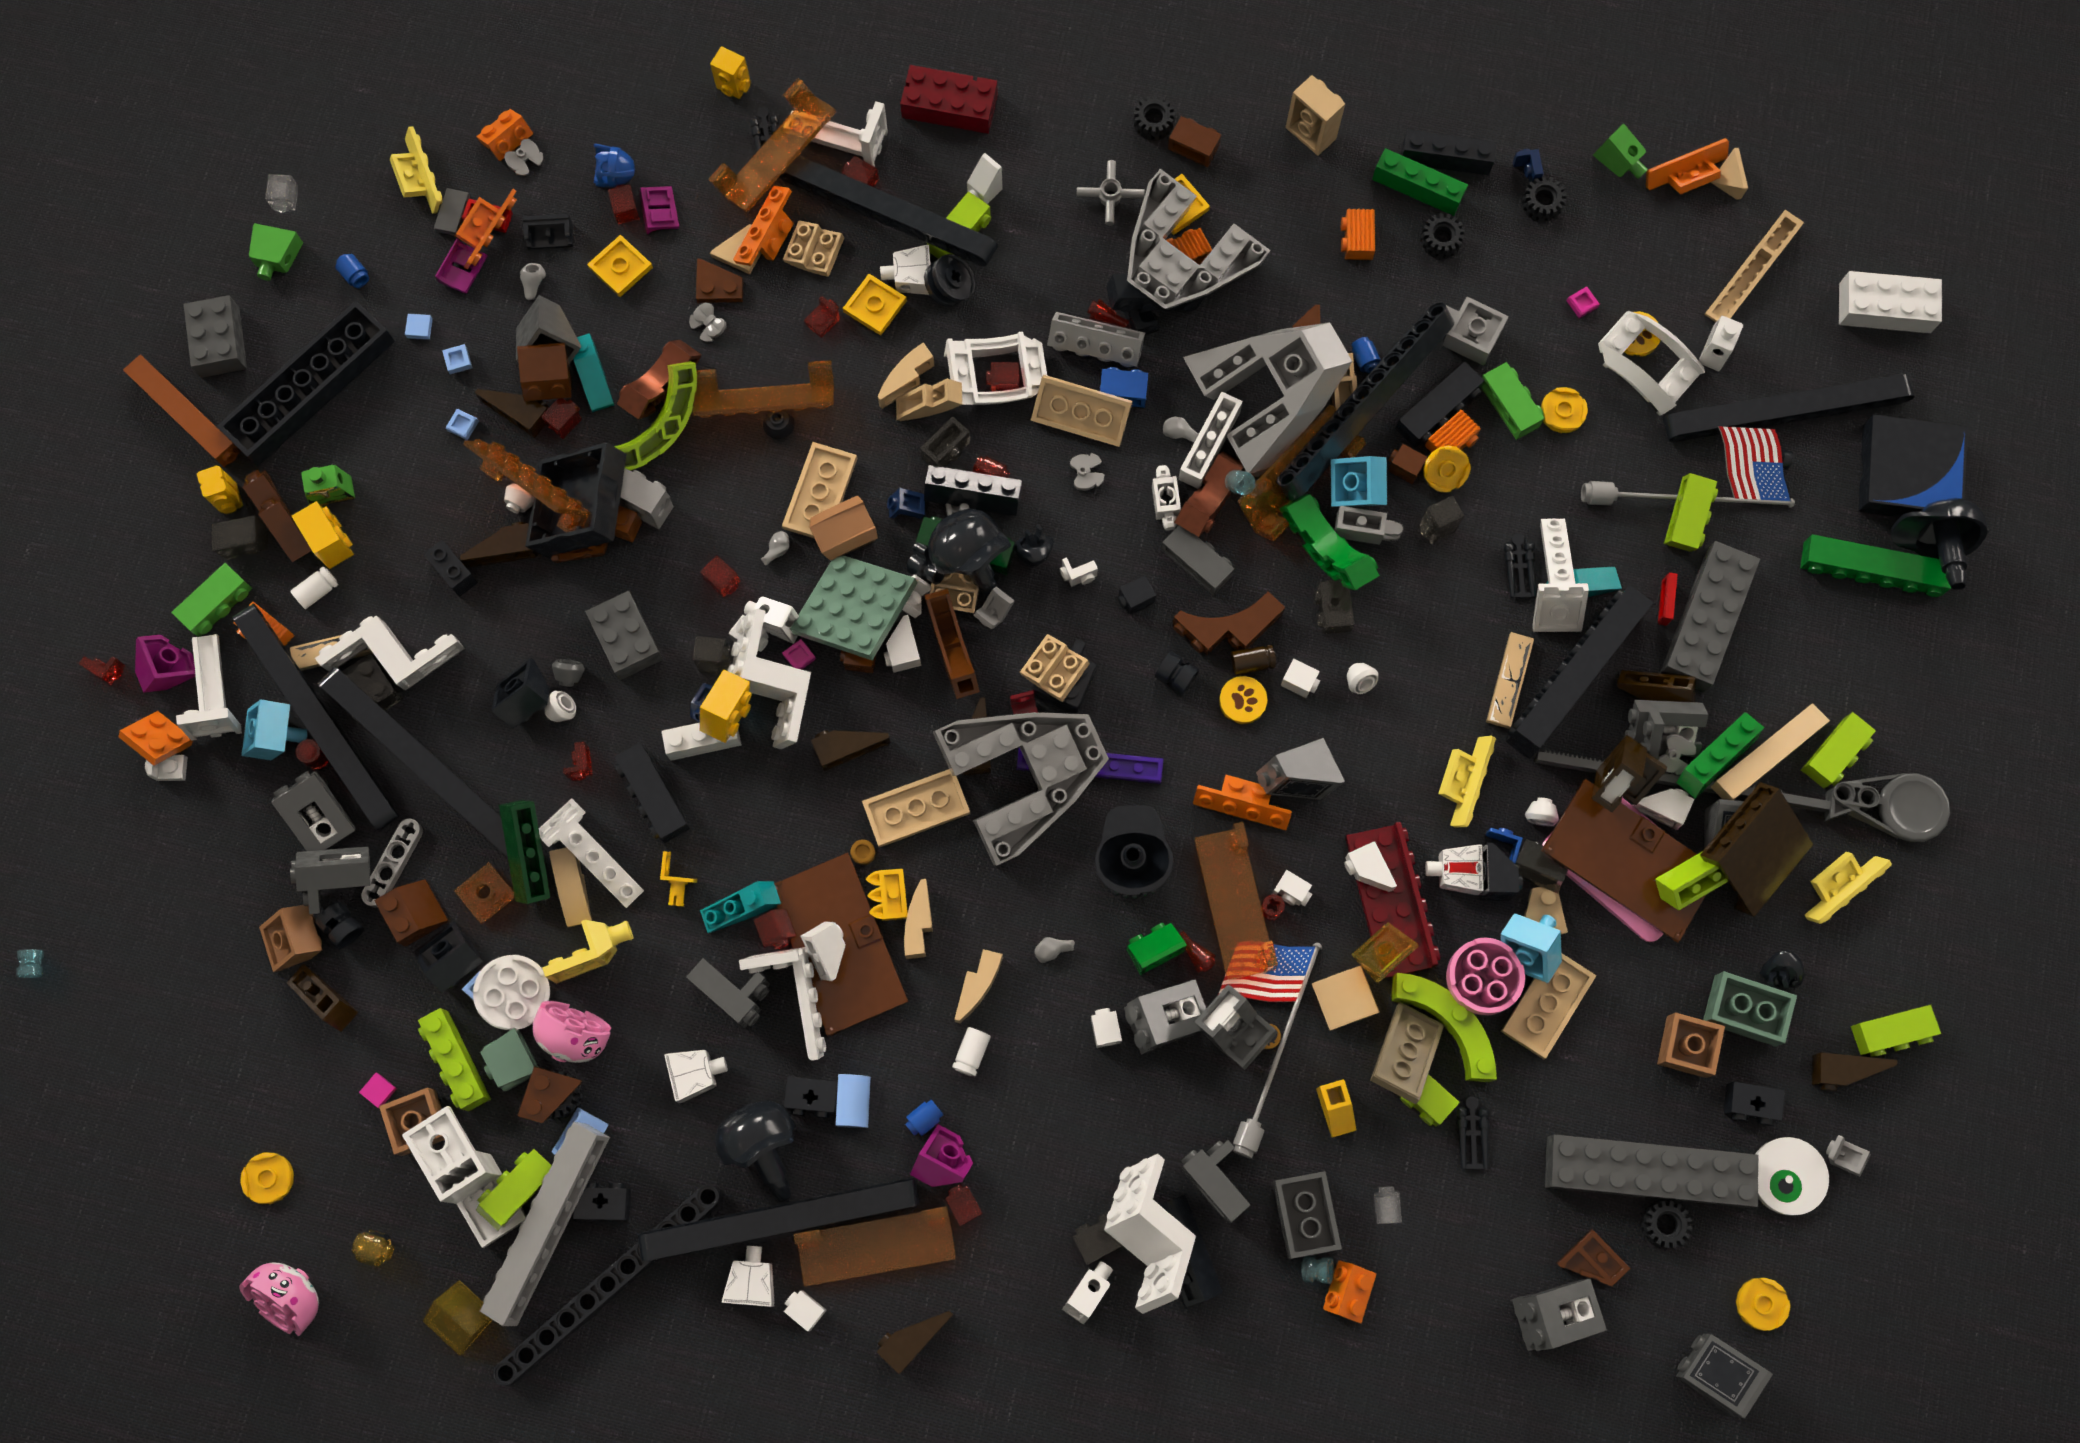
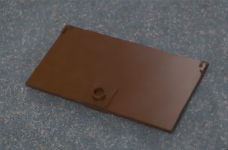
M1585 779L1541 851L1678 943L1706 895L1681 910H1677L1660 898L1655 879L1697 854L1622 803L1619 804L1613 813L1591 799L1594 784Z
M849 853L774 883L781 901L777 908L793 949L805 947L801 935L823 922H834L843 931L844 936L842 938L846 945L835 980H821L811 957H808V961L812 963L814 969V977L811 978L812 985L818 993L816 1008L821 1014L827 1037L909 1002L876 919L869 914L871 907Z

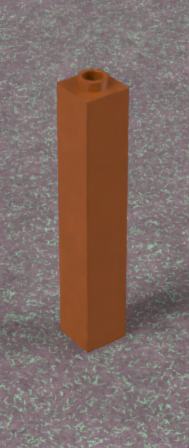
M141 354L123 369L134 382L223 467L232 463L241 451Z

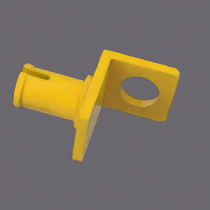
M663 851L660 880H668V883H671L668 905L684 906L685 884H688V882L697 883V879L669 876L671 852Z

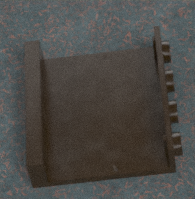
M1760 782L1700 856L1703 861L1718 866L1739 897L1737 904L1734 906L1735 910L1754 917L1812 847L1813 843L1781 790Z

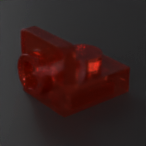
M823 296L819 298L820 305L804 319L805 325L821 338L840 320L837 304L831 299L826 300Z
M84 656L78 663L109 684H112L114 680L121 676L125 664L115 657H111L107 664H105L96 657L92 661Z
M584 741L574 743L575 751H572L573 764L577 766L563 769V774L567 778H571L572 781L583 780L586 776L593 775L590 749Z
M960 1184L948 1191L950 1196L945 1199L960 1226L983 1214L968 1186L963 1188Z

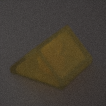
M1387 922L1360 946L1352 956L1378 984L1411 955L1419 945Z
M458 1281L434 1300L423 1322L461 1356L492 1319L480 1312L484 1302L461 1281Z

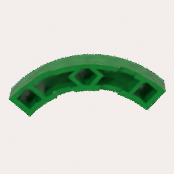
M1311 494L1303 495L1300 499L1291 501L1279 508L1292 532H1298L1304 540L1305 544L1302 546L1306 552L1334 581L1340 579L1344 587L1357 590L1380 576L1377 572L1378 566L1376 561L1368 554H1363L1353 549L1344 537H1340L1319 510L1318 501Z

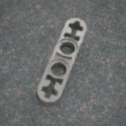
M405 819L399 824L370 876V886L364 887L361 894L362 900L368 906L378 907L374 901L376 899L372 900L369 896L371 892L375 893L377 891V894L381 897L393 889L422 837L423 828L414 819ZM413 826V829L416 830L415 833L408 835L405 829ZM400 837L410 842L409 845L399 841ZM397 846H403L405 850L404 855L398 859L392 856L393 849ZM389 867L393 872L392 877L384 881L381 879L380 873L384 868ZM378 881L380 884L385 885V889L377 886L375 882Z

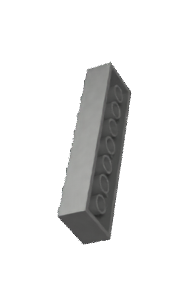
M1550 1135L1547 1136L1545 1188L1752 1208L1758 1207L1759 1155Z

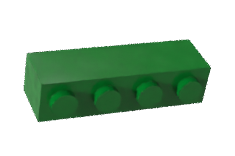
M1386 148L1376 165L1372 178L1373 181L1453 216L1468 186L1464 182Z
M1746 712L1743 713L1683 770L1676 783L1696 798L1755 743L1765 727Z

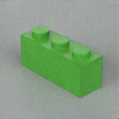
M1507 362L1482 376L1485 380L1481 387L1516 440L1541 426L1545 419L1541 407L1533 402L1530 391L1521 384L1516 370L1510 368Z
M224 563L171 613L193 634L201 637L207 634L220 618L227 616L231 608L238 601L244 600L252 587L230 566Z

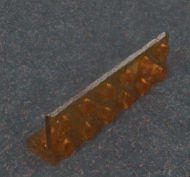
M797 79L783 95L795 110L736 175L726 164L722 163L708 179L725 198L745 212H748L755 206L756 202L770 189L771 185L785 172L787 167L801 154L802 150L816 137L818 132L836 113L832 106L814 96L800 79Z
M832 360L808 362L810 383L729 390H719L716 369L697 370V390L695 392L693 416L707 418L716 414L731 416L742 412L756 414L759 411L768 410L780 412L783 409L803 410L807 407L824 409L834 405Z
M1329 405L1238 500V504L1255 533L1275 541L1289 526L1286 518L1277 515L1280 512L1279 508L1290 502L1277 484V477L1336 412L1334 406ZM1357 435L1341 452L1340 456L1354 458L1366 445L1364 438Z
M475 439V441H464L463 445L483 459L480 469L491 478L502 481L505 475L554 512L562 513L557 523V526L562 530L570 532L576 530L577 526L584 527L590 512L582 507L583 503L568 497L565 490L550 484L551 480L547 477L536 474V469L521 463L518 456L507 453L503 445L496 442L487 444L478 439Z
M1244 823L1233 824L1232 830L1196 837L1194 840L1227 979L1233 980L1275 971L1278 962L1273 942L1269 941L1248 856L1249 844Z
M947 1206L924 1210L919 1213L794 1234L795 1245H798L804 1286L954 1260L956 1258Z

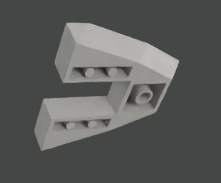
M1160 169L1148 183L1132 236L1127 281L1164 309H1170L1209 295L1258 268L1271 250L1236 224H1233L1201 265L1197 264L1165 240L1187 214L1197 196Z
M1330 322L1280 329L1183 357L1204 396L1212 400L1217 399L1221 392L1226 393L1264 366H1268L1284 397L1226 435L1247 474L1256 478L1280 462L1325 407L1353 362Z
M1034 712L958 720L933 731L952 776L959 775L1017 747L1020 748L1039 790L973 820L993 865L996 866L1020 855L1079 798L1109 760L1089 714Z

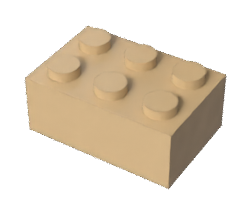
M1311 75L1293 92L1286 129L1319 156L1337 138L1345 103L1339 95L1332 93L1323 81L1317 80Z

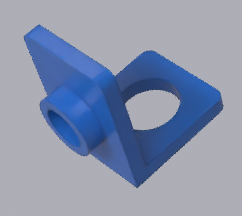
M1490 828L1485 836L1513 845L1509 859L1515 864L1523 838L1513 835L1511 830L1499 828V830Z

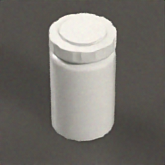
M324 566L319 569L320 571H316L290 591L304 609H307L333 589L332 587L335 588L339 585L335 577Z
M968 1027L957 1053L956 1063H953L952 1068L965 1075L975 1077L976 1069L979 1068L991 1036Z

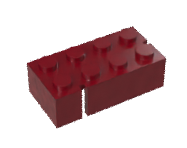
M910 65L900 103L902 118L989 134L998 97L997 80L978 77L977 81H975L973 76Z

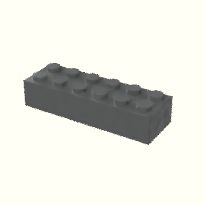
M1714 541L1707 549L1660 674L1696 677L1695 689L1706 692L1714 684L1760 558L1718 541Z

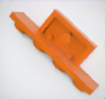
M1726 138L1648 169L1646 172V188L1652 190L1669 183L1679 194H1683L1721 177V170L1714 164L1727 159L1729 141Z
M772 187L733 258L735 263L751 266L759 251L767 260L774 261L794 224L782 210L792 193L789 188Z
M515 189L511 190L500 210L481 197L477 199L455 234L457 238L474 248L464 268L468 269L471 264L476 266L482 256L479 253L481 247L485 246L487 248L494 237L490 234L494 227L500 228L505 220V217L502 216L505 209L510 211L517 201L513 197L517 192Z
M1225 775L1221 791L1198 785L1193 800L1194 805L1283 830L1287 829L1292 814L1291 810L1269 805L1271 795L1266 794L1260 784Z

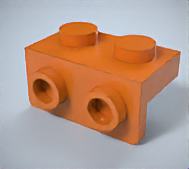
M509 109L501 113L498 119L491 125L485 126L476 137L481 144L490 149L495 157L501 161L504 159L506 152L515 150L521 145V141L528 139L533 135V132L521 115Z
M1339 1260L1333 1272V1278L1325 1297L1323 1310L1361 1324L1376 1273Z

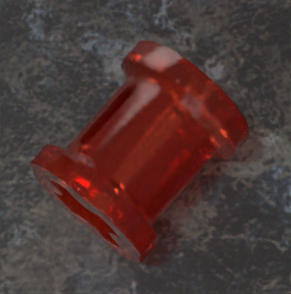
M1275 894L1267 896L1260 907L1262 916L1269 920L1279 918L1285 907L1283 899ZM1270 902L1273 906H1278L1275 912L1272 909H1267Z

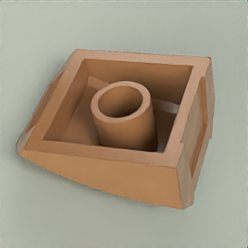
M858 496L839 503L810 518L809 528L821 553L830 561L869 545L878 538L876 527L868 514L864 502Z

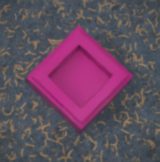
M1588 287L1569 296L1566 300L1579 319L1597 309L1600 305Z
M802 639L782 652L792 667L801 670L816 659Z
M376 1072L359 1093L379 1108V1106L385 1104L397 1088Z

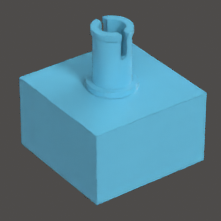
M1367 456L1331 459V507L1387 505L1386 457Z
M260 699L247 709L242 756L273 760L285 751L286 741L305 744L307 729L288 727L290 704Z
M1514 913L1501 933V941L1513 949L1512 951L1518 957L1521 965H1523L1526 975L1549 983L1562 963L1561 931L1554 928L1557 925L1556 920L1550 915H1543L1540 922Z

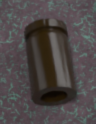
M1267 645L1266 647L1261 646L1231 651L1234 674L1238 675L1276 668V655L1273 646Z

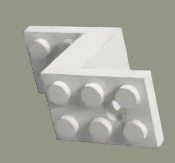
M756 608L738 621L736 632L739 633L738 640L734 642L731 655L734 656L733 663L728 667L727 671L749 681L751 693L782 701L777 707L776 716L779 718L777 726L773 728L771 738L774 740V748L784 749L797 742L811 672L756 657L766 612Z
M370 616L364 619L359 624L361 627L352 632L350 630L341 635L340 641L335 645H327L319 651L320 655L315 659L321 667L330 672L335 666L339 668L369 647L394 682L402 689L407 690L465 648L452 634L447 636L446 634L438 638L434 642L436 645L429 650L423 649L414 656L415 660H413L387 624L378 616L374 618Z
M446 1106L402 1134L440 1202L458 1205L482 1248L487 1247L518 1227L526 1219L527 1215L521 1207L497 1231L476 1211L477 1206L480 1204L477 1199L487 1189L492 1191L498 1185L496 1180L502 1175V1172L491 1154L474 1149L450 1106ZM438 1135H442L445 1139V1145L442 1149L435 1150L432 1145L433 1139Z
M1159 1154L1148 1159L1145 1158L1140 1163L1126 1167L1121 1172L1120 1182L1114 1193V1201L1111 1210L1107 1214V1222L1104 1228L1108 1234L1148 1266L1144 1272L1145 1277L1142 1287L1138 1292V1300L1135 1306L1142 1314L1179 1298L1196 1238L1190 1230L1153 1200L1165 1161Z

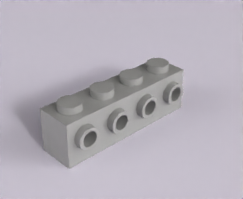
M1056 312L1051 322L1047 346H1052L1058 351H1073L1079 356H1094L1104 362H1119L1125 367H1137L1145 333Z

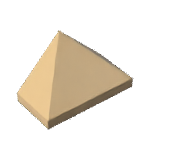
M1734 148L1720 167L1721 177L1711 183L1733 198L1741 199L1747 191L1748 185L1739 148Z

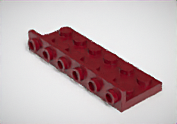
M1396 822L1392 826L1346 835L1345 839L1349 853L1375 841L1397 885L1393 891L1388 892L1356 880L1381 979L1393 977L1396 973L1408 974L1436 967L1440 960V953L1438 947L1433 946L1431 937L1434 936L1431 922H1427L1426 919L1427 904L1425 899L1420 896L1421 881L1419 875H1415L1412 865H1415L1413 852L1408 851L1406 842L1409 841L1406 827L1402 828L1401 822Z

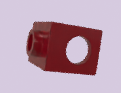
M1034 690L1010 696L1013 715L1038 713L1034 700Z

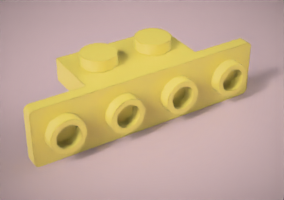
M413 126L408 127L405 142L409 153L391 154L390 162L403 198L426 196L431 212L434 214L438 212L439 206L442 204V195L435 186L434 173L429 170L428 157L422 151L420 136L416 135Z
M1493 736L1479 737L1472 756L1459 749L1452 750L1438 794L1457 803L1450 824L1454 828L1468 827L1473 818V810L1480 796L1483 779L1487 774L1490 756L1494 751L1496 738Z
M1845 852L1810 881L1821 901L1805 914L1806 919L1819 924L1828 921L1836 911L1846 906L1855 895L1864 891L1877 877L1882 876L1885 870L1892 865L1891 861L1875 856L1860 867L1854 855Z

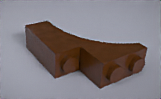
M257 469L248 474L244 479L243 489L259 510V516L291 562L312 551L266 470L260 473Z
M948 589L924 595L934 633L956 699L980 692Z
M1267 592L1249 608L1225 617L1205 618L1180 610L1174 616L1173 628L1180 636H1186L1191 641V646L1198 653L1203 652L1206 656L1226 637L1228 638V643L1234 649L1243 650L1248 649L1283 615L1285 607L1271 593Z

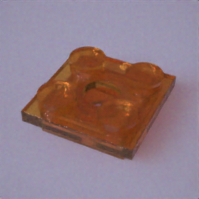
M490 862L454 890L480 924H483L515 898L514 891ZM488 886L490 888L489 896L481 899L479 897L480 889Z

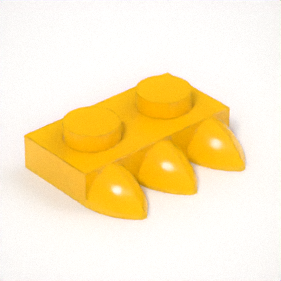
M903 869L879 870L868 875L866 881L879 886V888L872 890L867 896L873 901L880 902L879 905H876L869 911V914L882 919V921L907 919Z

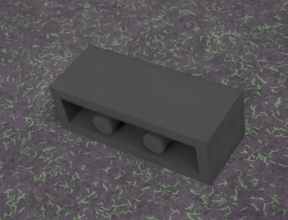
M1178 526L1162 542L1161 550L1213 596L1233 576L1234 568L1229 559L1224 556L1220 557L1209 542H1203L1195 534L1181 526Z

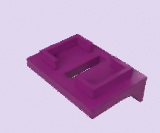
M672 186L640 187L639 195L646 233L649 234L660 229H679ZM651 207H669V209H649V208H651Z
M456 238L435 277L439 283L467 294L488 257L487 254L479 251L482 256L476 266L472 264L469 266L470 273L453 266L455 263L464 267L474 251L473 248Z

